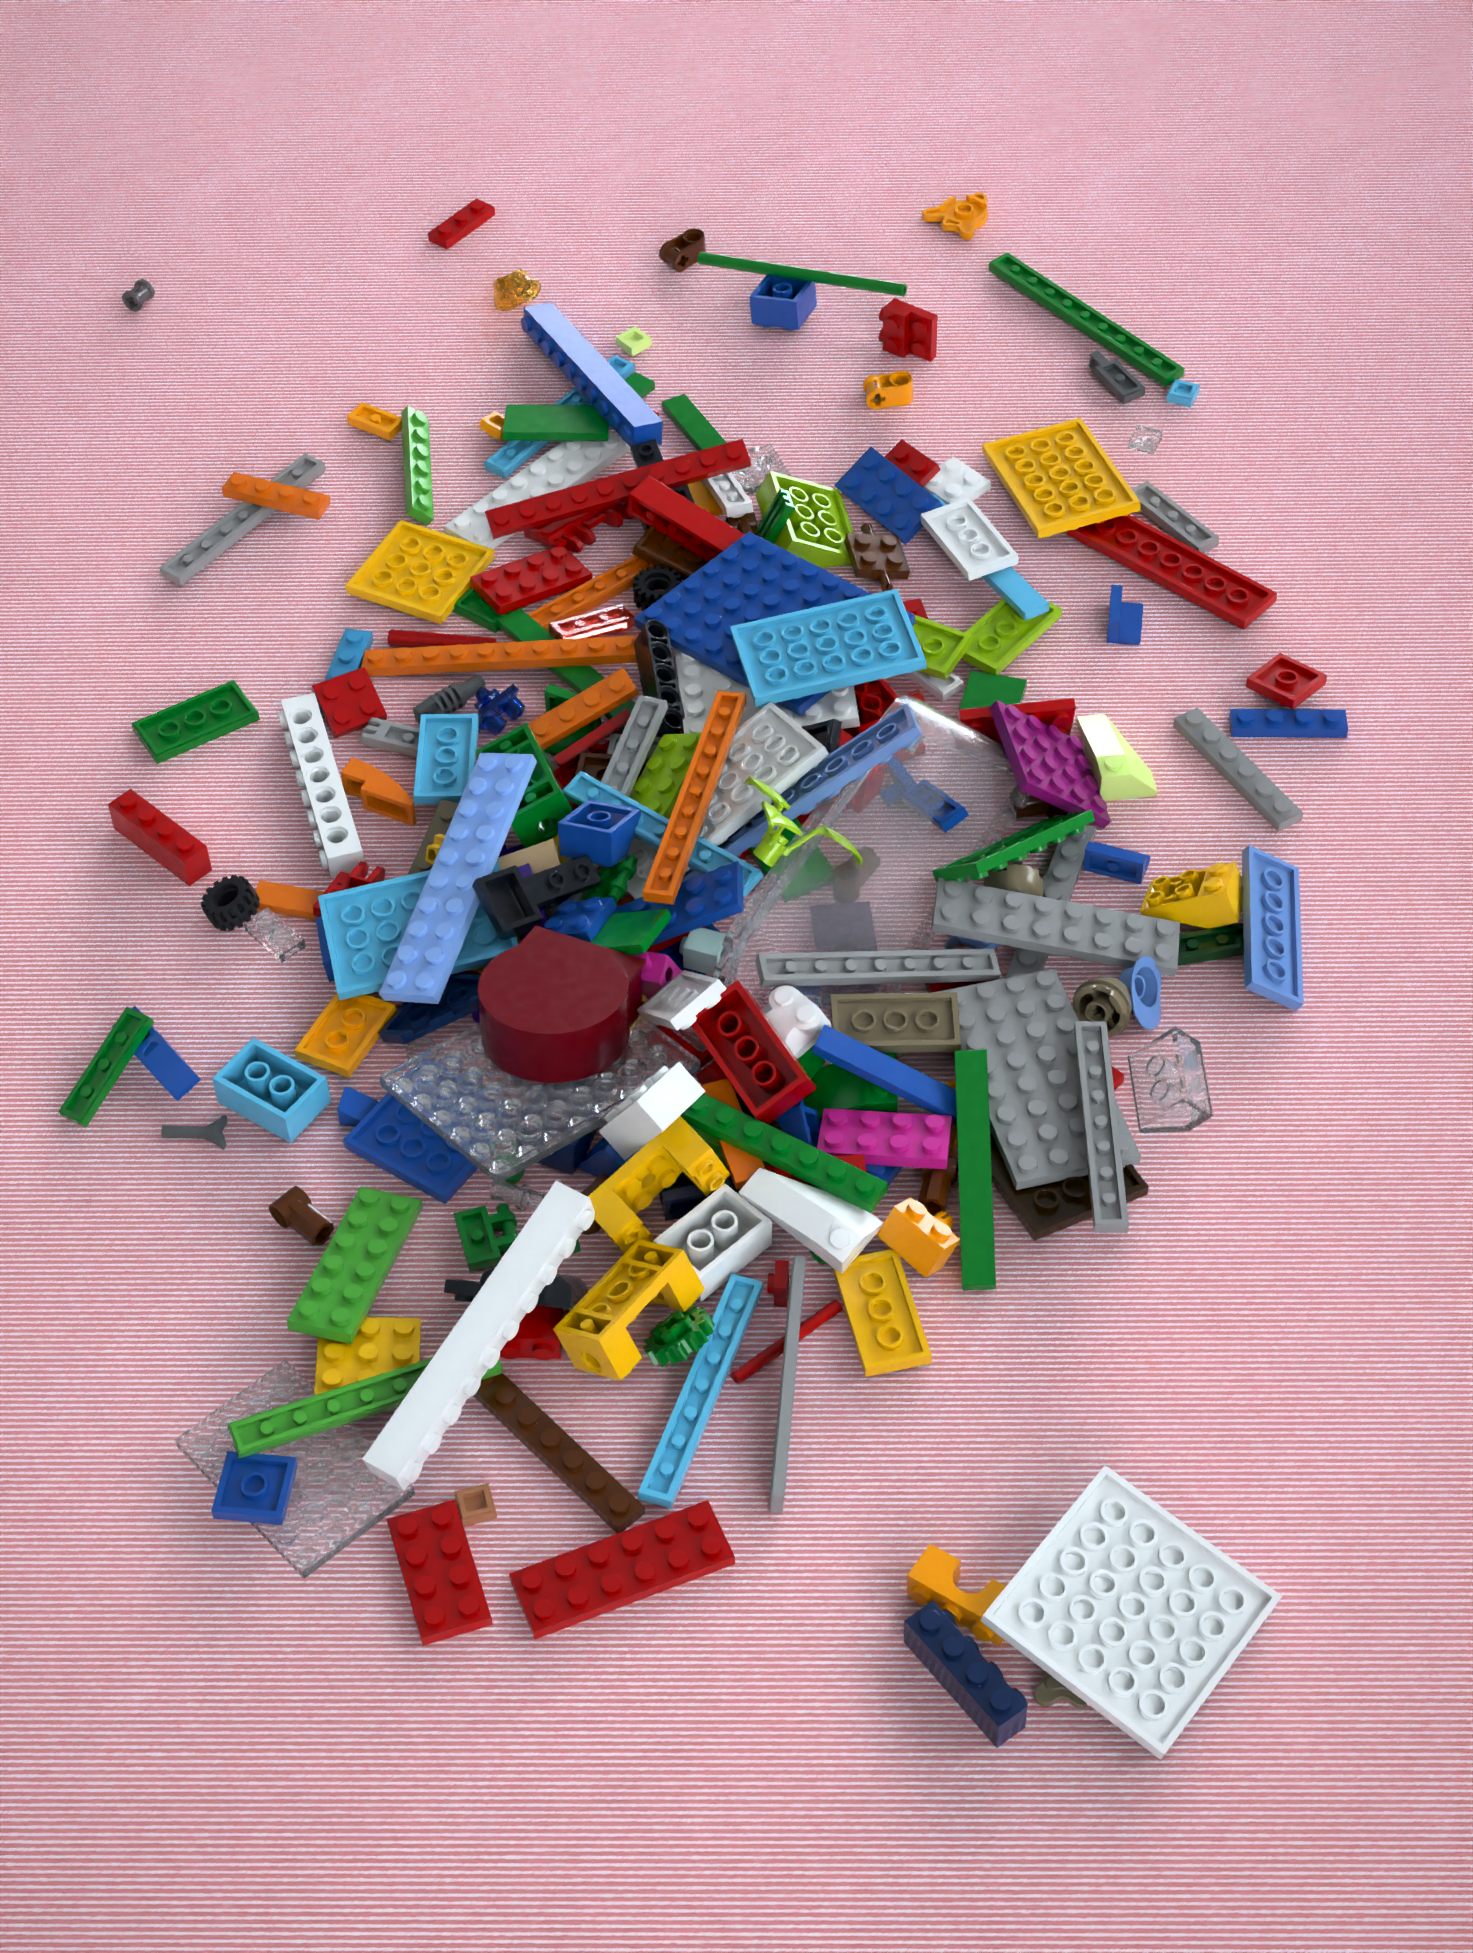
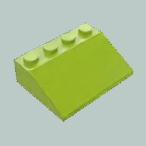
M769 471L755 494L762 517L766 514L780 488L789 491L795 507L774 544L821 568L850 565L851 561L844 540L846 534H854L840 491L828 486Z

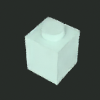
M702 927L690 931L688 937H683L679 949L680 954H683L684 968L719 976L729 955L728 934Z

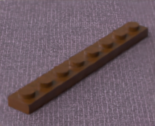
M503 1373L481 1380L480 1387L473 1397L616 1533L623 1532L645 1514V1507Z

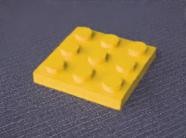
M366 1317L352 1344L318 1337L314 1395L420 1362L421 1318Z

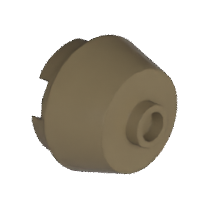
M1104 977L1082 983L1075 991L1073 1009L1079 1021H1106L1108 1038L1123 1032L1130 1022L1132 1012L1131 992L1123 982L1116 978Z

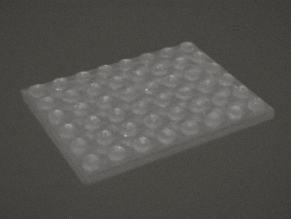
M640 1015L630 1027V1038L625 1051L617 1061L605 1070L576 1081L563 1083L534 1082L506 1073L488 1058L482 1046L480 1023L380 1075V1086L496 1184H499L606 1124L607 1121L604 1117L617 1105H620L634 1089L644 1083L650 1076H653L664 1065L670 1069L680 1062L692 1075L700 1070V1060L652 1023L644 1020Z

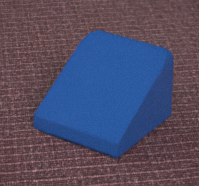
M345 1087L337 1110L340 1125L356 1126L375 1107L378 1101L357 1090Z

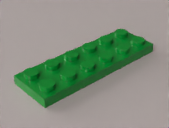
M1092 809L1047 818L932 871L935 881L938 882L939 878H943L945 881L954 880L960 883L967 880L969 876L971 881L989 876L988 870L993 872L1008 867L1007 861L1017 862L1028 858L1027 852L1036 853L1047 849L1046 843L1048 842L1049 845L1066 840V834L1071 836L1084 832V826L1095 821Z

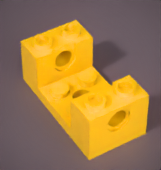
M679 1116L588 1197L595 1210L594 1221L625 1254L637 1240L653 1243L655 1237L642 1224V1221L636 1214L640 1210L647 1208L653 1198L664 1188L670 1187L682 1172L705 1196L719 1189L724 1184L725 1179L731 1174L712 1148Z
M637 1240L553 1330L575 1369L622 1381L642 1359L626 1327L636 1319L647 1304L655 1303L657 1305H668L670 1309L685 1312L695 1303V1300L705 1289L684 1249Z

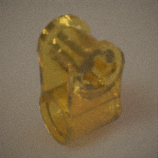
M517 269L504 277L497 278L493 282L494 305L496 309L501 311L512 310L516 306L536 298L541 290V284L537 279L528 277L524 270Z

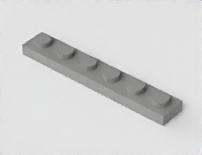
M1195 708L1174 718L1173 727L1278 832L1302 821L1303 812L1200 709Z

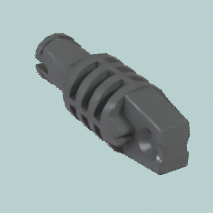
M476 674L459 685L451 684L448 688L445 687L434 695L429 696L413 708L416 722L420 724L421 714H451L452 711L454 712L464 707L468 699L486 690L484 679L479 674Z

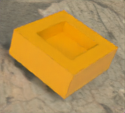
M494 411L481 419L479 428L487 432L490 437L501 440L503 439L505 416Z

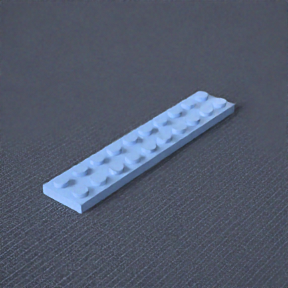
M479 754L379 992L383 1000L439 1004L480 903L472 885L477 878L491 874L536 766L537 761L533 754Z

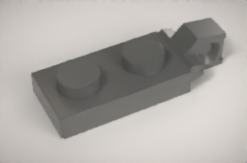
M1099 351L1089 355V367L1093 375L1123 404L1145 395V386L1117 359L1108 360Z

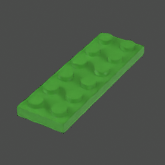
M360 1187L287 1319L288 1330L352 1344L422 1210V1200Z

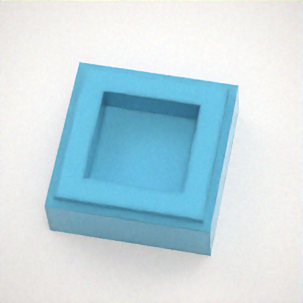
M1175 379L1167 393L1166 401L1191 407L1199 394L1200 385Z

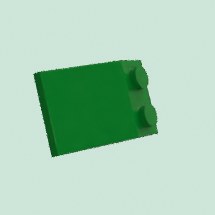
M883 1053L895 1059V1053ZM835 1064L821 1067L811 1080L817 1089L803 1099L806 1107L817 1110L820 1124L824 1108L898 1113L897 1095Z

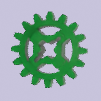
M694 1306L685 1312L675 1311L670 1313L666 1320L660 1321L650 1331L651 1336L644 1340L646 1345L643 1349L654 1365L660 1364L661 1367H664L669 1361L674 1365L676 1362L687 1360L693 1352H698L699 1348H702L704 1343L709 1341L706 1336L714 1333L712 1327L715 1324L703 1307L698 1309L697 1306Z

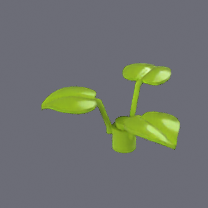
M751 776L746 779L744 784L755 786L759 791L772 799L775 805L774 807L766 801L761 803L769 827L763 835L762 841L753 851V854L765 864L773 867L782 854L787 857L791 851L819 834L832 838L849 849L854 855L858 867L862 864L863 859L848 839L825 825L816 828L802 837L804 834L797 825L781 813L783 807L788 811L791 808L785 799L762 781ZM786 828L802 838L786 847L785 845L788 843V840L781 833Z

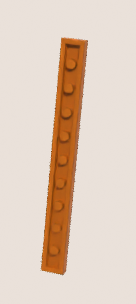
M638 635L373 649L364 651L361 668L365 667L369 677L637 663L634 641Z
M717 690L642 891L643 901L674 905L746 706V693Z

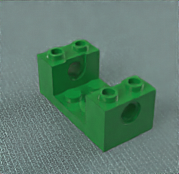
M527 722L476 750L477 756L480 753L534 755L537 763L511 826L525 848L545 842L558 835V822L574 810L552 773L554 770Z

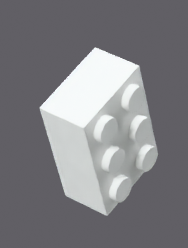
M680 1062L670 1069L664 1065L653 1076H650L644 1083L634 1089L620 1105H617L604 1117L607 1124L599 1132L617 1153L626 1160L663 1132L706 1091Z
M724 1184L654 1239L653 1243L684 1249L705 1289L697 1298L702 1302L727 1282L731 1273H738L772 1245V1221L727 1184Z

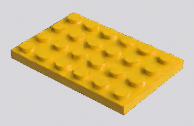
M1081 417L982 444V453L1038 539L1141 511L1139 499Z

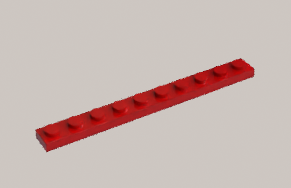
M739 439L487 510L485 514L492 537L496 539L627 502L629 500V493L648 476L673 489L750 467L751 460L743 439Z

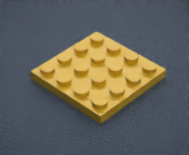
M400 520L345 585L346 593L442 625L454 610L457 600L471 589L470 577L487 569L495 559V551L482 545Z

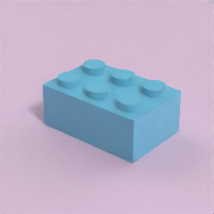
M254 1037L212 1078L218 1103L289 1143H292L331 1103L326 1077Z

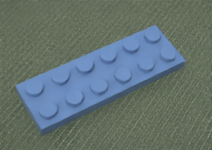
M1248 845L1242 851L1244 988L1297 1011L1304 1005L1299 868Z

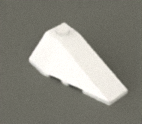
M760 1167L738 1192L749 1203L841 1274L844 1273L884 1224L872 1213L824 1190Z

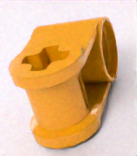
M897 371L888 374L871 375L863 381V390L867 394L866 403L872 409L905 406L913 401V379L909 372Z

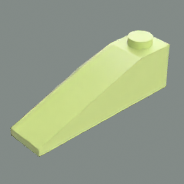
M1106 714L1077 717V724L1085 753L1091 764L1090 769L1094 779L1099 784L1098 790L1104 801L1157 796V789L1151 770Z

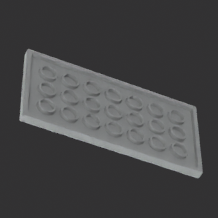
M1055 968L936 992H957L961 1050L987 1049L990 1130L1015 1189L1020 1190L1062 1181L1070 1177L1088 1175L1074 1039V1023L1079 1020ZM1115 1100L1122 1166L1140 1164L1141 1154Z

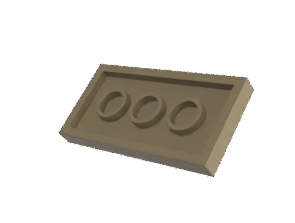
M957 992L831 994L832 1028L881 1053L955 1052L961 1050Z

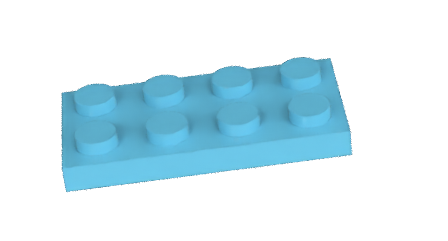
M421 714L413 794L414 805L439 804L441 800L455 803L460 802L476 764L477 754L475 751L477 750L479 730L478 714Z

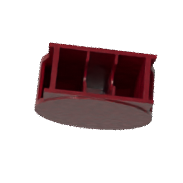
M535 925L519 945L496 956L485 967L479 978L478 1000L481 1041L486 1055L498 1068L506 1073L524 1080L541 1083L576 1081L605 1070L616 1062L625 1051L630 1038V1027L640 1016L637 1009L645 1003L642 1001L641 970L646 965V960Z

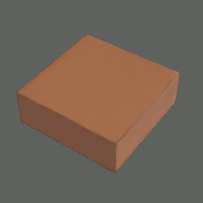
M489 1483L454 1491L463 1527L497 1519Z

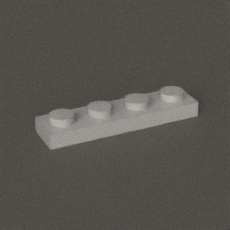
M1149 481L1132 489L1140 501L1141 512L1178 541L1201 553H1205L1218 546L1219 536Z

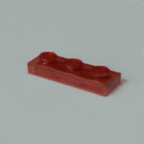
M620 604L549 623V633L556 640L594 638L635 627V616Z

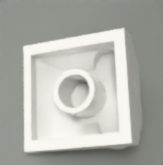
M789 985L775 988L769 995V1003L762 1009L797 1059L815 1044L824 1024L831 1027L830 1021L820 1008L796 988Z

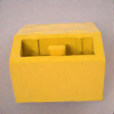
M1220 862L1207 869L1199 871L1190 869L1178 876L1169 878L1168 876H1161L1150 882L1142 903L1141 915L1208 929L1237 923L1243 908L1242 877L1236 862L1228 864Z

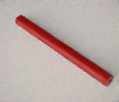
M834 1299L800 1324L799 1341L843 1310L841 1304ZM785 1335L732 1372L731 1377L737 1384L742 1383L781 1355L784 1350Z

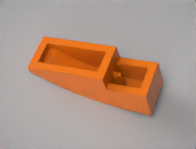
M352 757L341 771L344 792L361 798L363 809L414 826L417 823L414 802L407 792L383 771Z

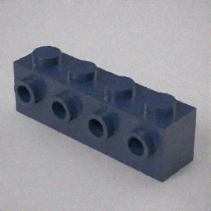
M932 1601L904 1620V1643L996 1748L1026 1727L1028 1704L1023 1694L1016 1688L1012 1689L1005 1682L999 1667L992 1661L988 1663L980 1654L979 1647L974 1639L969 1635L964 1636L957 1628L953 1616L947 1610H941Z

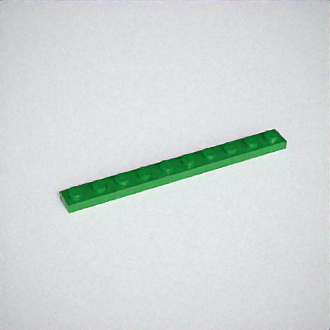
M1008 252L989 262V271L1164 387L1172 384L1175 379L1184 377V367Z

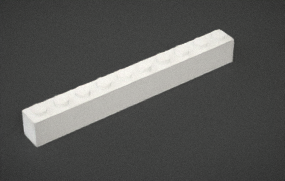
M555 1181L362 1458L371 1473L402 1491H405L409 1483L417 1480L421 1473L422 1465L429 1454L435 1453L439 1448L444 1432L449 1425L455 1424L459 1419L462 1411L461 1408L466 1400L476 1394L480 1387L481 1379L488 1368L491 1369L496 1365L500 1357V1351L506 1342L516 1336L521 1320L526 1313H530L535 1308L543 1288L553 1282L557 1274V1268L563 1259L568 1258L573 1253L576 1240L583 1230H588L592 1225L595 1210L589 1197Z

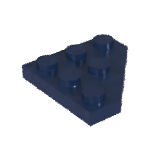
M450 974L439 1004L404 1002L378 1032L383 1042L407 1044L478 1011V982L480 975Z

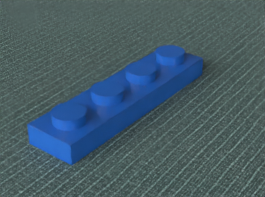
M1230 709L1229 713L1231 737L1347 738L1348 734L1345 709Z

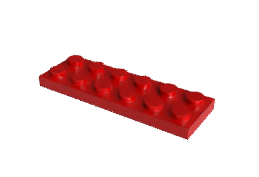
M706 1500L509 1573V1577L534 1639H538L734 1565L735 1556L709 1501Z

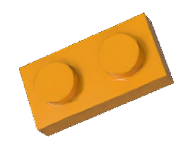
M361 402L347 415L348 425L389 441L402 430V417Z

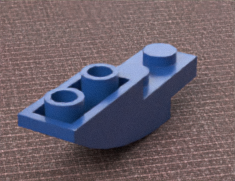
M136 1006L132 1008L133 1010L142 1013ZM152 1025L134 1052V1055L162 1086L179 1101L201 1079Z

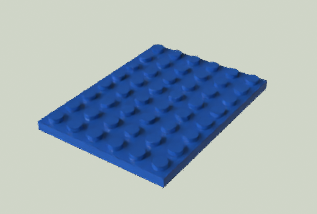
M748 532L634 618L636 628L642 630L649 620L662 622L669 631L671 647L749 688L731 636L730 626L867 596L872 593ZM906 611L913 626L915 624V615ZM830 691L786 700L777 704L800 716Z

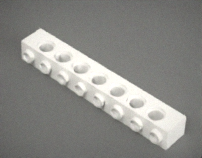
M315 693L281 700L283 712H278L281 728H287L288 730L284 731L287 749L293 747L289 754L293 768H299V770H295L298 787L305 788L301 790L304 807L310 806V810H306L310 828L316 826V830H313L312 833L316 848L322 847V850L318 851L322 868L328 867L331 879L336 878L340 871L350 874L360 861L364 862L363 851Z

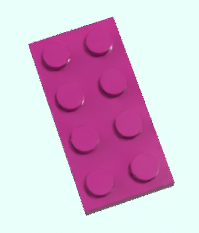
M824 1108L817 1148L832 1156L864 1154L865 1165L947 1170L952 1116Z

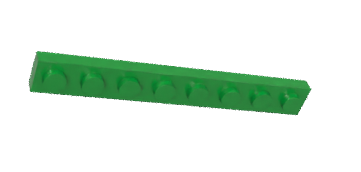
M704 1093L680 1115L689 1125L869 1213L874 1210L888 1191V1182Z

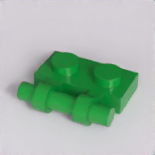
M628 855L625 861L621 863L619 862L611 867L600 868L597 873L602 880L599 886L587 890L583 899L613 897L615 903H617L628 889L627 882L634 877L637 871L636 864L638 859L633 855Z
M499 1204L496 1207L497 1214L488 1215L486 1205L454 1213L456 1227L469 1272L497 1266L501 1260L500 1253L507 1252L518 1236L515 1228L517 1220L515 1214L510 1212L508 1204ZM499 1229L503 1231V1237L495 1238L494 1230Z

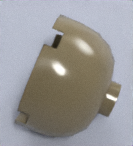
M1010 864L1007 870L991 872V870H988L989 876L984 878L983 886L1043 897L1044 875L1040 877L1039 870L1033 867Z

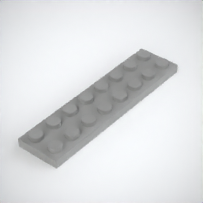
M943 878L938 879L931 932L1124 968L1134 966L1139 958L1148 956L1156 961L1155 966L1160 971V974L1175 977L1178 969L1180 922L972 883H959L954 880L945 881Z

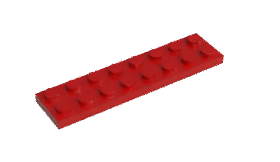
M1131 515L1119 516L1101 523H1094L1079 527L1076 530L1067 531L1068 536L1243 630L1274 604L1277 599V592Z

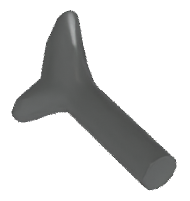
M223 1115L207 1126L163 1125L161 1135L162 1138L206 1139L224 1150L226 1148V1141L222 1131L227 1125V1116Z

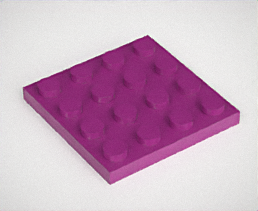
M996 700L989 709L1019 789L1070 814L1092 809L1095 818L1092 824L1104 829L1111 822L1107 812L1108 807L1099 793V784L1094 779L1090 769L1091 764L1084 754L1081 740L1074 735L1070 736L1061 732L1054 725L1049 726L1041 722L1033 715L1028 716L1020 712L1013 705H1006Z

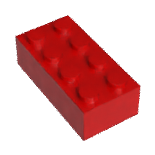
M737 980L720 994L722 998L715 1006L710 1009L704 1008L696 1015L697 1020L691 1026L754 1117L769 1125L816 1090L817 1087L749 990Z

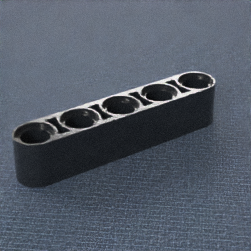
M649 620L634 641L643 696L667 700L668 709L655 737H662L664 734H679L683 728L685 715L669 631L662 622Z

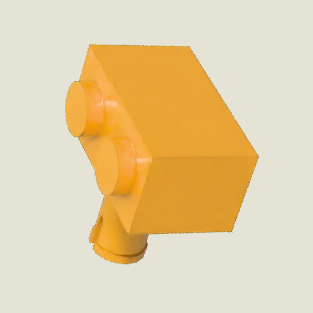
M912 1198L894 1206L876 1235L925 1278L943 1268L960 1241L951 1231L953 1227L951 1215L942 1219L947 1215V1212L941 1211L932 1216L927 1212L923 1204Z

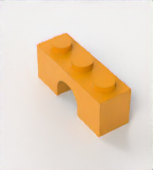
M929 1544L907 1575V1594L922 1606H926L934 1601L941 1610L945 1609L953 1616L956 1624L959 1623L970 1629L980 1640L991 1641L1000 1646L1004 1639L980 1620L1006 1586L992 1578L988 1585L978 1593H965L959 1590L955 1585L960 1580L961 1560Z

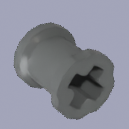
M144 279L137 280L133 289L123 293L122 300L127 308L138 312L146 300L154 297L155 291L148 281Z

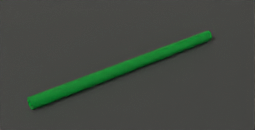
M700 252L697 259L698 264L902 297L907 293V284L707 252Z

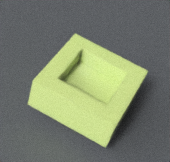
M635 326L616 336V345L633 357L651 347L652 340L650 336Z

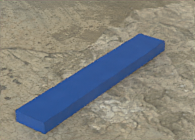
M824 1024L811 1053L933 1114L952 1116V1123L957 1125L955 1089Z

